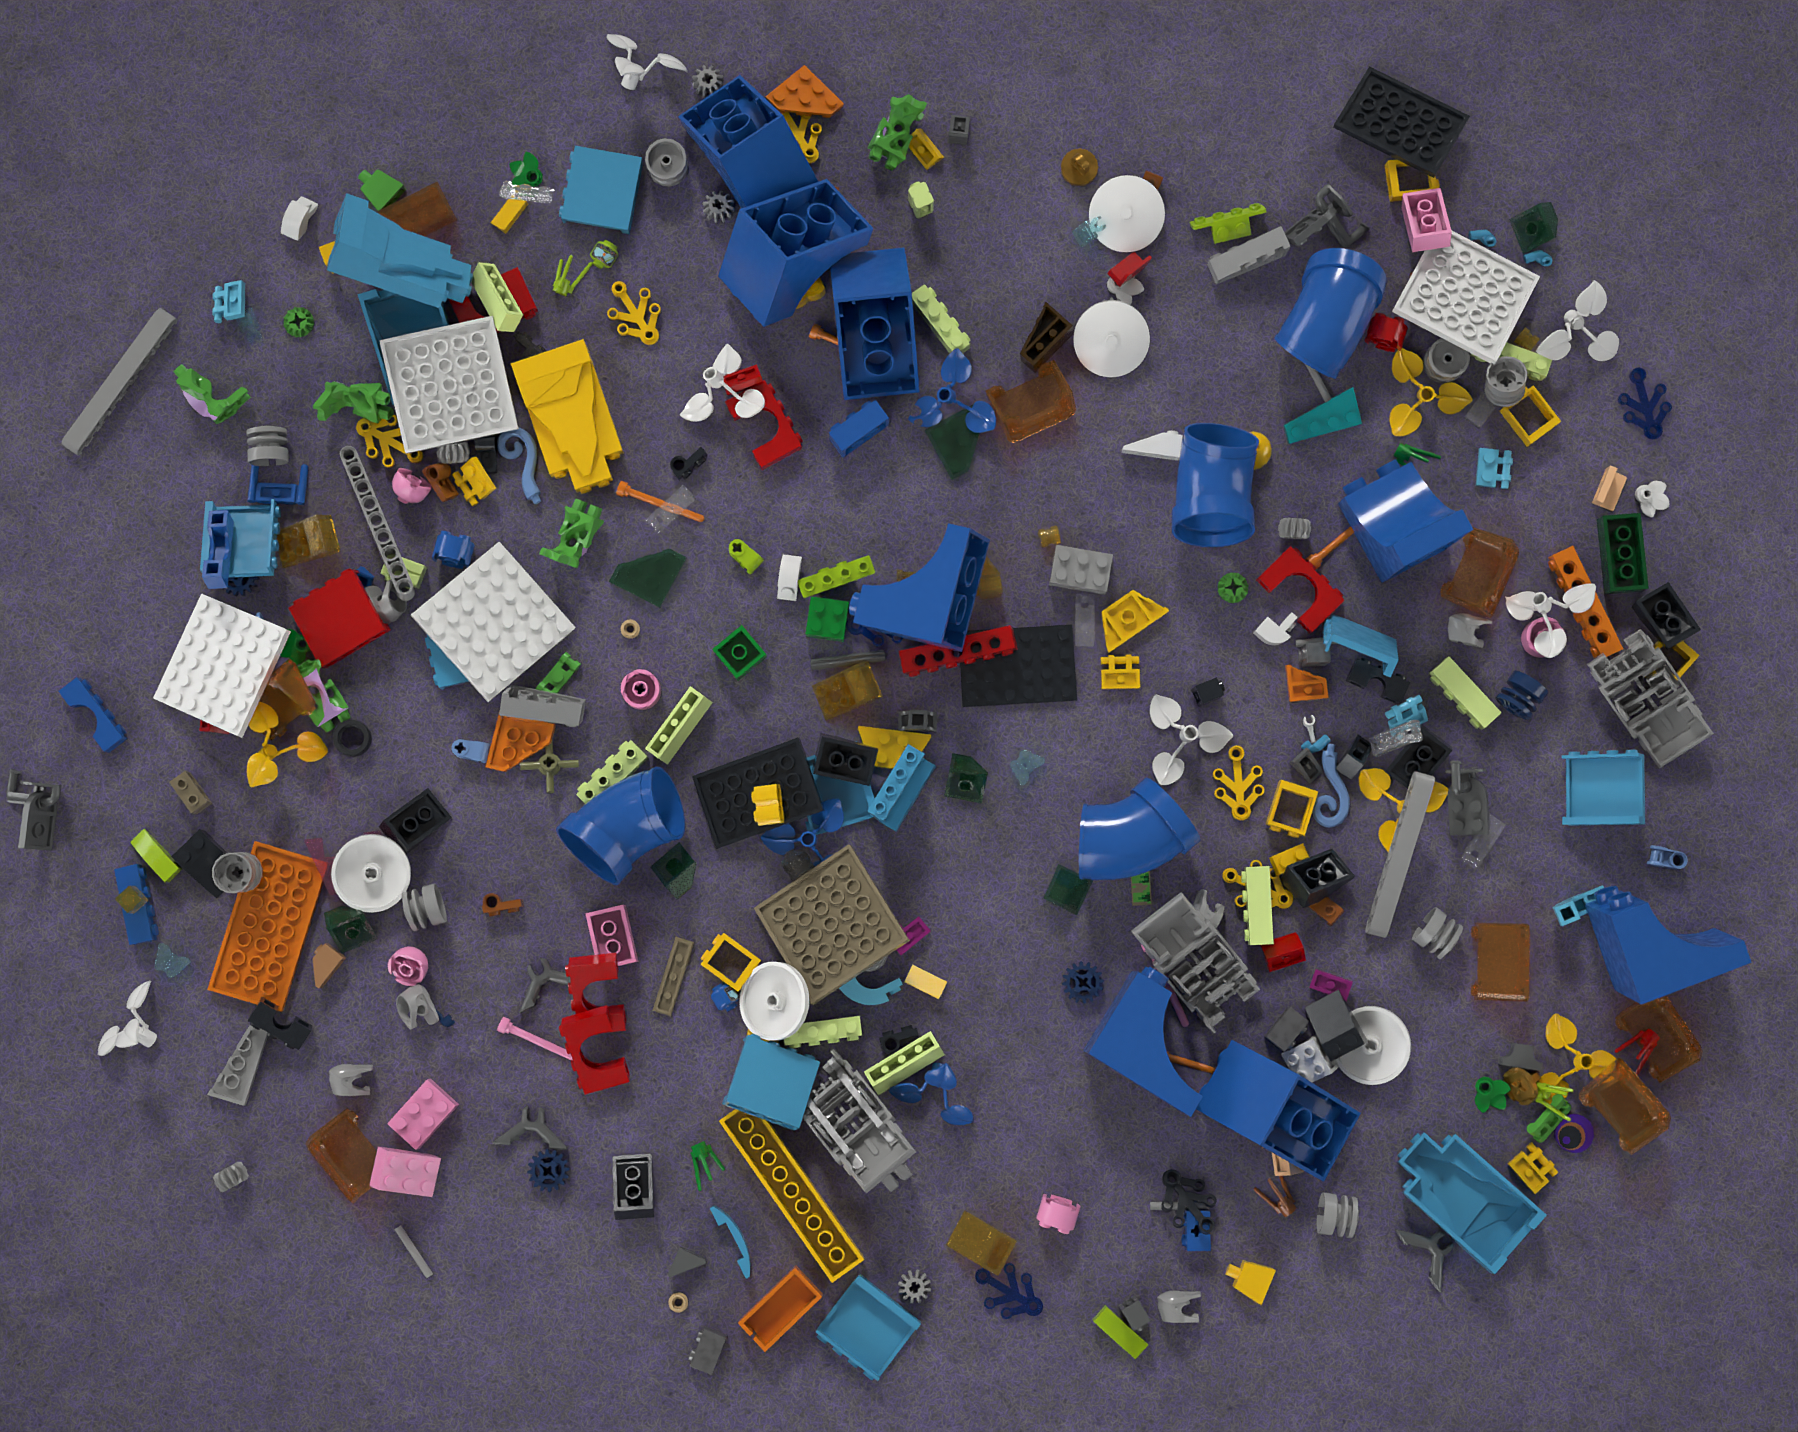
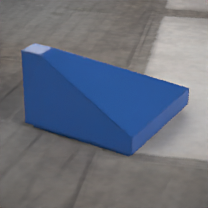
M360 566L357 569L360 572L357 576L365 589L368 586H372L374 576L367 569Z

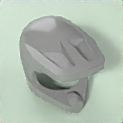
M392 580L386 582L384 592L377 586L365 588L383 623H388L389 625L406 611L407 601H403L398 597ZM390 591L397 595V600L393 601L389 598Z
M1466 613L1451 615L1448 623L1449 641L1456 643L1460 641L1464 645L1483 648L1484 641L1475 638L1474 631L1475 629H1480L1482 624H1492V621Z
M1202 889L1196 895L1193 907L1200 911L1205 921L1209 919L1212 925L1217 928L1225 907L1217 903L1215 911L1212 912L1206 901L1207 890Z
M416 984L407 988L397 997V1011L410 1030L417 1027V1015L423 1016L429 1025L439 1021L434 1004L424 986Z
M341 1064L329 1070V1082L333 1094L339 1096L370 1095L369 1086L361 1088L354 1086L352 1082L362 1077L361 1073L373 1070V1065Z
M1174 1290L1160 1294L1157 1299L1162 1321L1170 1323H1198V1314L1194 1313L1190 1316L1183 1314L1181 1310L1183 1306L1190 1304V1299L1201 1297V1292Z

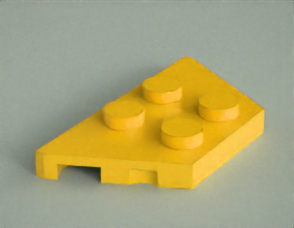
M1132 590L1104 609L1101 615L1107 652L1110 653L1168 613V608L1162 607L1153 600Z
M858 726L863 744L878 748L874 767L893 769L908 744L922 752L931 739V734Z

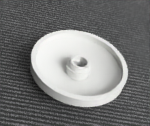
M1125 175L1110 179L1096 191L1089 208L1090 225L1097 239L1106 247L1119 252H1134L1150 245L1159 235L1165 219V208L1161 195L1151 183L1137 176Z
M1108 300L1091 306L1081 315L1075 326L1073 342L1077 357L1088 370L1104 377H1118L1133 371L1141 364L1149 348L1150 335L1147 323L1137 309L1125 302Z
M376 834L362 835L347 842L337 853L332 865V883L338 896L348 906L363 912L383 911L395 905L402 898V893L406 892L411 878L410 862L404 850L395 841Z
M767 962L753 969L740 992L739 1003L743 1021L753 1034L765 1040H783L796 1033L804 1023L809 1009V992L802 975L791 965L782 962Z
M1365 1006L1353 1010L1352 1013L1368 1041L1357 1049L1335 1060L1337 1065L1348 1077L1363 1084L1377 1085L1394 1079L1402 1072L1410 1058L1411 1039L1405 1024L1394 1013L1381 1007Z

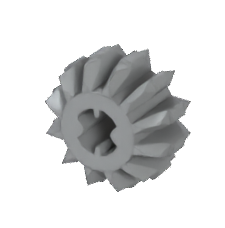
M703 65V71L697 69V75L692 76L693 81H695L692 83L693 88H697L696 93H702L704 98H706L707 93L711 95L724 86L721 82L724 80L723 75H719L720 70H714L712 65L709 69H706V66ZM706 79H710L709 84H706Z
M713 191V197L706 196L707 201L703 202L705 207L703 212L708 214V220L714 217V222L718 223L719 218H721V221L724 223L725 216L731 219L732 216L729 212H734L735 209L732 207L734 201L730 199L729 194L723 196V191H720L719 195H716V192ZM716 204H720L721 209L718 210Z
M465 441L437 447V457L441 463H459L469 459L470 450L468 443Z
M1283 518L1278 525L1279 536L1288 539H1307L1310 537L1311 522L1301 518Z
M236 1162L216 1173L213 1179L220 1192H224L245 1181L249 1175L242 1162Z
M918 1269L915 1271V1276L912 1275L911 1270H908L909 1278L904 1274L901 1276L906 1282H898L899 1286L904 1287L899 1289V1293H905L903 1296L904 1300L910 1296V1303L912 1304L914 1298H917V1302L921 1303L920 1296L925 1299L928 1298L924 1291L930 1292L931 1288L925 1285L930 1284L931 1281L929 1279L923 1281L926 1278V1273L919 1277ZM912 1282H916V1285L920 1284L917 1291L910 1290L909 1287L912 1286Z

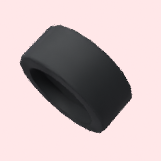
M343 721L334 730V746L346 756H361L371 746V732L360 721ZM350 727L360 729L364 737L361 746L353 750L344 747L341 741L342 733Z

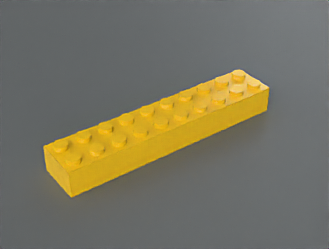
M736 1109L719 1120L832 1283L864 1260L863 1254L769 1121Z

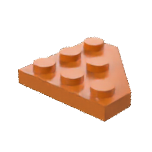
M805 65L765 96V99L781 114L791 112L802 116H811L813 114L830 118L844 105Z
M498 715L485 767L507 772L551 744L556 725L544 721Z

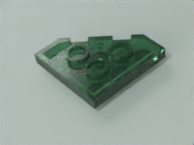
M963 409L925 430L951 480L969 471L980 434L971 431L966 426L965 418L970 412L967 409Z
M669 548L659 553L618 564L609 582L661 608L687 558Z

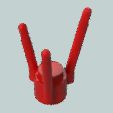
M1649 1028L1645 1032L1641 1030L1636 1036L1614 1051L1618 1053L1641 1038L1639 1042L1644 1047L1636 1059L1639 1060L1645 1052L1646 1054L1634 1073L1635 1077L1638 1076L1651 1052L1657 1046V1042L1660 1040V1037Z

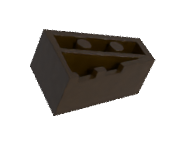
M1046 301L1032 332L1029 334L1020 352L1021 361L1034 373L1074 334L1073 325Z

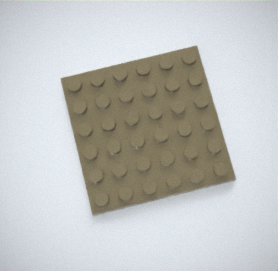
M850 844L754 908L785 962L794 967L804 978L811 1005L816 1004L910 941Z

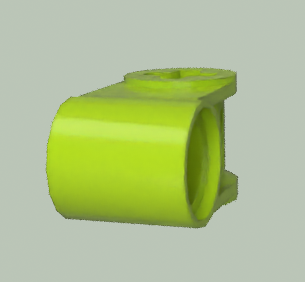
M740 539L730 542L729 554L743 569L746 568L747 572L751 575L762 564L763 558ZM735 545V546L738 547V546L740 545V546H741V552H739V551L733 552V551H734V547H733V546Z

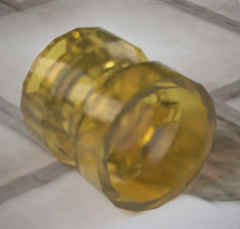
M1525 327L1513 342L1531 351L1540 338L1536 335L1532 336L1530 330Z
M1057 525L1051 526L1050 529H1038L1042 548L1048 547L1049 544H1061Z

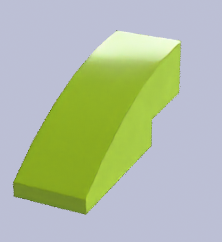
M145 829L130 842L164 882L169 883L183 869Z
M1106 1305L1092 1319L1094 1323L1135 1359L1149 1345Z

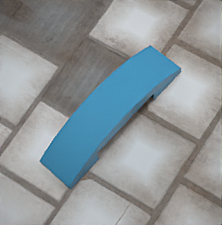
M713 1205L710 1207V1210L718 1226L726 1222L743 1255L737 1262L747 1279L751 1275V1259L746 1240L734 1220L722 1209Z

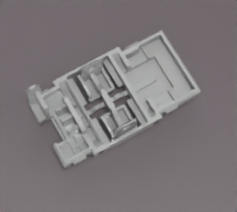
M1640 629L1623 639L1629 647L1627 650L1610 661L1602 653L1587 665L1596 682H1600L1598 688L1634 739L1639 738L1638 742L1642 748L1648 751L1660 769L1714 733L1701 716L1702 713L1697 705H1693L1694 697L1659 647L1655 649L1649 636L1645 635ZM1640 675L1646 676V681L1650 685V688L1647 690L1638 679ZM1635 680L1642 693L1639 694L1630 682ZM1674 690V692L1660 700L1662 705L1659 707L1650 696L1655 693L1658 698H1661ZM1611 698H1612V700H1613V703L1616 705V708L1614 707V705H1613L1612 702L1610 701ZM1647 698L1654 707V710L1650 712L1649 709H1646L1629 720L1630 716L1645 708L1643 700Z
M1180 892L1131 931L1143 945L1149 957L1154 959L1152 963L1155 968L1163 975L1167 973L1168 977L1173 981L1172 983L1168 980V984L1191 1012L1197 1011L1198 1017L1214 1034L1216 1031L1213 1026L1225 1018V1013L1219 1007L1220 1004L1227 1001L1236 992L1245 1002L1257 993L1260 988L1257 986V982L1250 973L1247 974L1248 967L1215 926L1212 925L1209 919L1205 921L1200 911L1196 910L1184 894ZM1196 949L1204 959L1199 961L1192 951ZM1189 954L1197 965L1192 967L1185 956ZM1210 965L1212 968H1216L1214 971L1216 975L1214 977L1207 971V966ZM1203 971L1209 978V981H1201L1199 973Z

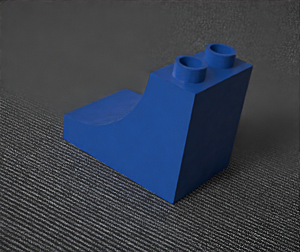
M741 75L678 116L686 132L713 164L741 209L819 182L784 116Z
M828 179L739 209L718 277L731 290L732 294L753 314L754 318L765 327L793 316L799 302L813 283L844 256L867 246L874 228Z
M905 248L849 253L830 267L844 400L920 392L912 291Z
M1395 459L1376 470L1380 479L1367 485L1364 478L1361 477L1342 488L1346 497L1338 503L1381 583L1448 549L1474 530L1462 509L1455 511L1448 508L1432 493L1412 462L1400 467Z
M948 523L945 536L937 552L918 572L892 584L862 585L861 593L855 592L849 606L850 615L855 616L853 623L877 632L962 652L990 539L971 528Z
M1609 886L1594 893L1596 900L1585 904L1615 991L1641 1005L1752 963L1744 940L1716 928L1694 934L1671 933L1656 918L1648 902L1632 896L1631 892L1619 891L1617 886Z
M1145 966L1141 973L1131 971L1083 1051L1191 1117L1203 1096L1194 1091L1180 1078L1170 1062L1166 1051L1163 1021L1172 992L1164 987L1169 978L1157 970Z
M1231 1040L1227 1049L1220 1053L1217 1067L1212 1077L1199 1092L1203 1098L1196 1110L1323 1182L1361 1114L1301 1075L1234 1040Z

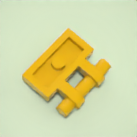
M472 457L460 468L464 474L463 476H461L459 471L452 474L455 484L461 488L465 500L469 501L472 507L478 504L476 496L480 500L485 499L496 489L477 457ZM466 482L470 483L473 488L472 490H470Z
M1129 654L1124 657H1114V655H1108V657L1100 658L1101 664H1108V669L1101 670V689H1140V669H1132V664H1139V656ZM1115 664H1125L1126 669H1115Z
M1531 1142L1526 1146L1531 1152L1528 1156L1521 1151L1507 1164L1531 1192L1536 1194L1549 1182L1544 1175L1549 1172L1554 1177L1558 1171L1554 1168L1553 1162L1551 1160L1548 1161L1542 1154L1543 1151ZM1537 1159L1542 1164V1168L1538 1169L1533 1161Z

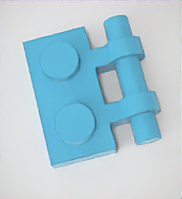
M242 280L224 283V290L221 286L215 287V292L213 293V301L215 302L212 309L215 323H221L223 316L227 321L245 317V283Z
M1479 448L1475 486L1495 488L1496 481H1501V489H1508L1512 476L1510 475V465L1513 464V458H1511L1512 451L1505 450L1504 457L1501 458L1498 457L1499 450ZM1498 464L1503 465L1502 474H1497Z
M1420 695L1414 698L1409 697L1406 699V702L1398 706L1394 705L1391 707V710L1385 712L1388 719L1394 717L1388 721L1390 732L1394 738L1428 721L1425 707L1419 704L1423 701Z

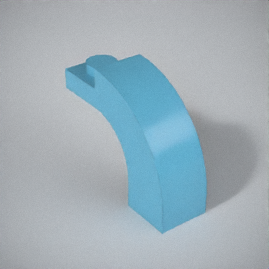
M1601 885L1553 906L1560 926L1581 919L1580 916L1588 913L1585 904L1595 901L1594 893L1604 888V886Z
M855 977L839 989L848 998L857 1003L878 1005L889 1001L886 993L890 992L892 995L900 991L901 988L899 986L903 984L900 978L880 988L870 989L862 986Z

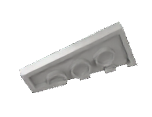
M249 1025L236 1050L230 1056L225 1068L219 1074L214 1086L207 1095L246 1106L268 1038L266 1031L255 1029Z

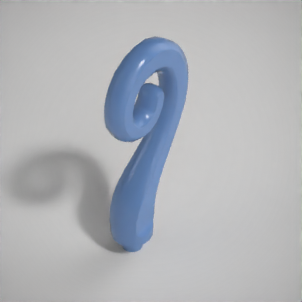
M522 428L500 433L497 439V449L501 456L506 459H516L523 451V446L519 441L514 443L513 451L506 449L505 443L510 437H518L524 442L527 449V458L522 474L523 492L527 500L532 499L534 504L540 503L541 499L538 495L541 492L534 479L537 447L533 437Z
M1328 744L1327 751L1323 750L1322 766L1325 775L1338 793L1340 799L1339 811L1335 816L1329 818L1322 815L1320 808L1325 803L1329 805L1331 811H1335L1337 808L1336 800L1329 795L1318 797L1312 811L1316 822L1327 828L1340 825L1346 819L1350 809V797L1347 788L1336 769L1338 753L1334 752V744Z

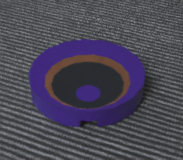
M1567 1114L1566 1116L1571 1118V1121L1563 1119L1554 1129L1555 1140L1563 1150L1571 1153H1580L1588 1149L1592 1144L1594 1129L1590 1121L1584 1116Z

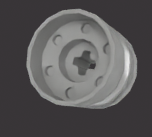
M1508 356L1498 358L1495 365L1492 362L1487 368L1484 391L1491 403L1501 407H1509L1521 401L1525 393L1527 381L1525 365L1520 360Z
M259 426L247 429L246 436L249 437L247 444L256 446L247 450L248 464L269 466V459H276V465L287 464L289 462L288 449L280 447L288 443V439L285 438L288 435L287 429L275 426Z
M231 852L221 855L215 861L212 868V878L215 885L226 893L248 892L260 883L263 868L255 855L248 852ZM243 870V874L239 875L238 871Z
M436 883L423 886L422 896H420L416 889L412 890V894L409 891L402 893L404 914L413 931L419 930L420 925L423 929L426 928L427 918H429L433 926L447 921L442 895Z
M1434 907L1423 919L1427 925L1423 930L1418 927L1413 934L1412 940L1421 947H1425L1431 942L1429 952L1434 953L1436 951L1435 957L1441 959L1456 945L1463 931V926L1461 924L1455 925L1454 919L1444 924L1447 914Z
M1322 1192L1318 1207H1324V1216L1317 1215L1318 1234L1332 1235L1336 1227L1339 1237H1342L1345 1233L1347 1238H1352L1355 1234L1359 1218L1357 1198L1351 1196L1348 1200V1197L1343 1195L1338 1203L1336 1194Z

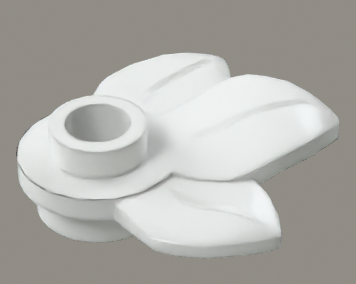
M1135 276L1121 287L1116 286L1115 281L1111 277L1107 281L1108 290L1116 294L1117 299H1120L1121 302L1129 305L1132 303V296L1143 292L1144 287L1140 281L1134 279Z
M1652 481L1649 485L1639 486L1635 491V498L1641 503V510L1646 516L1652 518L1656 509L1664 510L1669 507V499L1663 494L1667 487L1665 483Z

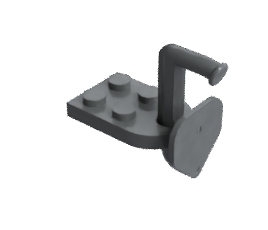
M1327 184L1316 195L1317 208L1309 212L1284 233L1289 244L1300 246L1308 241L1310 235L1318 233L1323 229V225L1327 224L1338 243L1342 247H1349L1370 228L1366 224L1360 223V227L1350 235L1347 234L1335 214L1339 213L1341 216L1351 217L1353 213L1344 198ZM1326 195L1330 203L1325 202L1324 197Z
M1450 761L1451 769L1445 770V773H1451L1452 785L1448 791L1450 835L1490 834L1488 792L1485 785L1476 778V772H1484L1486 768H1460L1461 761Z
M9 769L7 801L24 804L18 848L52 851L57 814L56 802L60 797L61 785L20 781V784L34 785V790L32 794L16 792L18 775L21 772L16 769ZM47 787H52L51 794L43 791H46Z

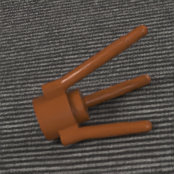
M1279 1176V1179L1287 1197L1282 1196L1270 1178L1267 1180L1279 1198L1276 1202L1278 1205L1254 1187L1253 1190L1272 1206L1277 1214L1282 1213L1284 1217H1287L1297 1209L1294 1205L1295 1200L1291 1196L1283 1176Z

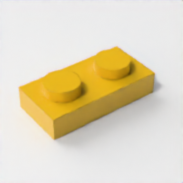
M1302 843L1269 857V860L1277 876L1284 873L1288 865L1306 859L1309 855Z

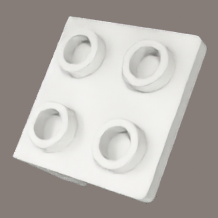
M1317 1034L1308 1041L1293 1047L1290 1051L1287 1050L1282 1053V1057L1289 1070L1301 1075L1310 1082L1332 1074L1339 1067L1335 1060L1330 1062Z

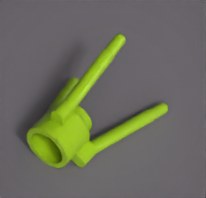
M569 256L562 277L560 275L563 260L560 259L553 291L565 297L568 293L572 294L576 285L593 265L592 262L584 268L570 286V281L565 278L573 256Z
M1536 1082L1538 1096L1535 1102L1543 1104L1570 1122L1571 1118L1544 1101V1099H1548L1551 1093L1566 1096L1567 1092L1572 1093L1574 1090Z

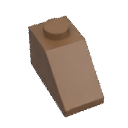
M329 943L320 944L314 952L316 955L313 957L315 986L317 988H323L347 958Z

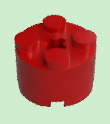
M1375 313V316L1371 318L1365 342L1367 344L1370 342L1377 344L1375 348L1387 352H1395V349H1398V352L1401 351L1408 331L1407 325L1404 324L1405 320L1400 317H1394V319L1386 317L1383 313Z

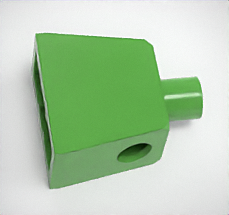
M363 170L358 177L364 183L360 188L361 191L382 216L406 191L402 183L380 170H376L372 175L368 171Z

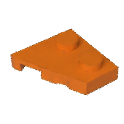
M1291 665L1285 666L1289 702L1329 698L1326 678L1313 675L1304 670L1302 671Z

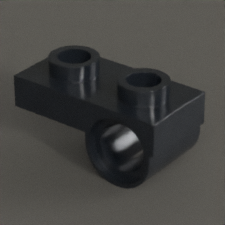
M496 434L476 438L475 449L479 462L487 474L497 473Z
M700 447L687 460L682 456L672 458L670 467L674 476L679 481L682 478L684 480L692 474L691 470L696 465L700 467L707 460L705 458L707 456L706 451ZM682 462L684 463V468L676 470L674 469L675 464Z
M909 1025L902 1027V1032L895 1034L893 1030L883 1032V1037H880L879 1040L884 1051L887 1053L898 1051L900 1047L899 1040L917 1036V1028ZM888 1039L896 1041L897 1047L894 1050L886 1048L885 1043Z

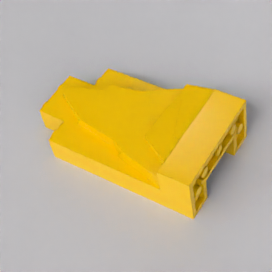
M584 339L511 363L550 476L559 479L565 477L566 473L569 472L576 492H581V494L592 491L591 488L599 486V488L608 486L609 482L613 481L606 459H618L621 457L620 454L624 452Z

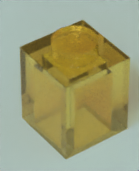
M128 886L115 898L127 913L132 914L136 913L149 901L136 886Z

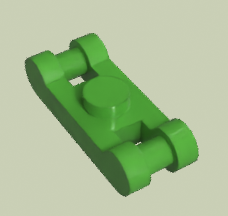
M565 652L544 680L536 687V690L558 694L581 666V663L571 659V655ZM564 664L570 667L567 672L562 668ZM549 683L554 686L551 691L546 688Z
M1555 1094L1552 1097L1550 1105L1567 1115L1572 1108L1570 1103L1562 1095ZM1547 1108L1535 1123H1530L1527 1126V1131L1538 1143L1546 1140L1564 1118Z

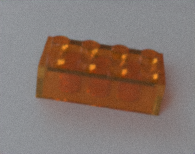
M438 182L377 211L378 214L398 224L404 230L422 236H427L457 221Z

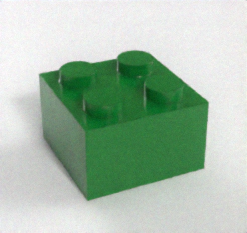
M811 596L806 637L844 642L849 602Z
M742 625L712 649L737 681L767 658L766 653Z

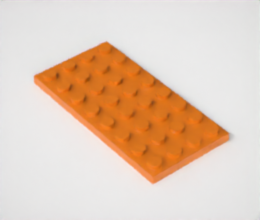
M254 841L250 854L255 855L260 861L263 868L262 878L253 890L237 894L207 990L253 1004H257L261 997H264L279 1006L277 1011L283 1012L330 863Z

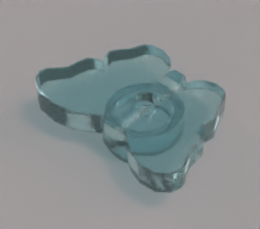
M1026 750L1020 751L1017 760L1010 762L1012 772L1015 773V777L1020 785L1023 786L1027 783L1029 773L1033 771V768L1042 766L1045 763V758Z
M163 943L158 945V958L155 959L154 967L158 971L163 970L166 972L169 978H174L186 966L191 964V960L188 957H177V954L172 953L168 945Z

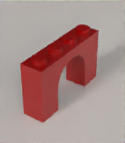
M518 267L501 274L523 314L521 319L525 318L528 320L536 315L535 313L539 311ZM465 296L463 303L449 299L460 323L484 318L476 312L470 297Z
M765 380L749 388L758 390L764 396L765 406L762 410L772 413L779 423L776 436L771 441L752 450L762 470L801 450V443H803L799 433H794L791 428L794 424L790 417H785L783 413L785 408L780 399L776 401L773 395L776 393L771 383L767 385ZM745 391L739 393L738 395L742 397ZM735 396L725 401L734 421L742 418L735 410L736 404L740 401Z
M1290 546L1256 581L1270 593L1289 576L1300 575L1307 578L1314 586L1315 599L1310 608L1296 621L1311 634L1345 600L1342 598L1343 594L1337 588L1333 589L1329 585L1330 581L1324 575H1319L1315 571L1316 567L1310 561L1306 562L1302 558L1303 554L1296 547L1292 548Z
M616 953L569 958V964L565 966L566 977H570V983H568L569 994H573V1000H571L572 1012L575 1011L578 1014L602 1007L590 1003L585 998L583 990L587 985L595 981L618 979L619 968ZM624 1004L608 1006L613 1027L611 1031L604 1033L626 1031Z
M607 1005L564 1017L559 1026L560 1034L562 1037H565L567 1042L565 1043L566 1052L571 1054L573 1059L571 1060L572 1069L574 1072L577 1071L578 1087L583 1089L585 1095L630 1082V1072L625 1057L604 1063H595L588 1060L581 1051V1045L587 1038L612 1030L613 1021Z

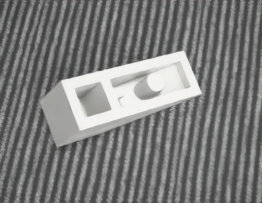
M1167 431V433H1161L1125 445L1122 448V453L1178 461L1183 435H1179L1177 431Z

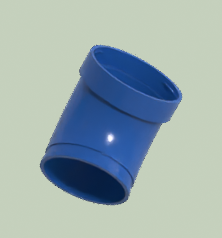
M1329 248L1316 252L1309 258L1302 277L1301 293L1274 339L1285 350L1306 365L1328 377L1336 379L1358 346L1374 310L1382 301L1387 285V277L1384 270L1370 257L1350 249Z
M1195 423L1185 427L1178 465L1176 504L1172 509V534L1176 539L1194 546L1224 547L1241 543L1254 534L1255 509L1251 505V493L1257 455L1256 450L1259 444V440L1255 435L1236 427L1215 423Z
M654 767L629 776L606 788L588 801L576 813H570L557 826L556 832L569 851L589 870L606 882L618 885L630 873L632 864L641 856L658 846L683 837L685 832V816L679 793L671 777L663 768Z
M1146 777L1130 790L1131 795L1121 801L1111 804H1083L1079 837V878L1082 880H1116L1144 874L1169 862L1180 853L1186 854L1201 841L1200 836L1190 819L1169 794L1153 780Z

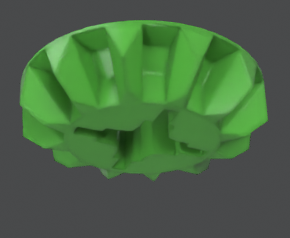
M294 307V309L287 311L283 325L290 335L303 337L313 329L314 318L307 309ZM297 316L301 320H303L302 322H300V328L297 326V324H293V322L296 321Z
M1231 572L1220 579L1218 593L1226 602L1237 603L1246 597L1249 585L1246 578L1239 573ZM1232 580L1236 586H1241L1235 590V595L1231 589H1225L1231 586Z

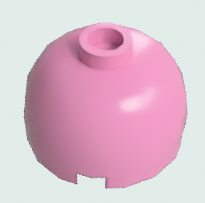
M399 468L392 480V488L398 496L397 499L405 504H408V502L419 503L424 500L431 490V484L421 476L419 479L411 475L413 471Z
M415 947L400 948L389 959L388 971L396 976L395 980L406 986H415L426 976L428 960L425 954Z

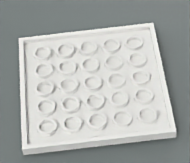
M1452 231L1450 247L1424 251L1392 312L1495 365L1540 276Z
M493 316L379 340L406 454L519 429Z
M500 542L411 614L412 618L487 702L491 701L576 628Z
M201 594L153 698L242 738L291 631Z

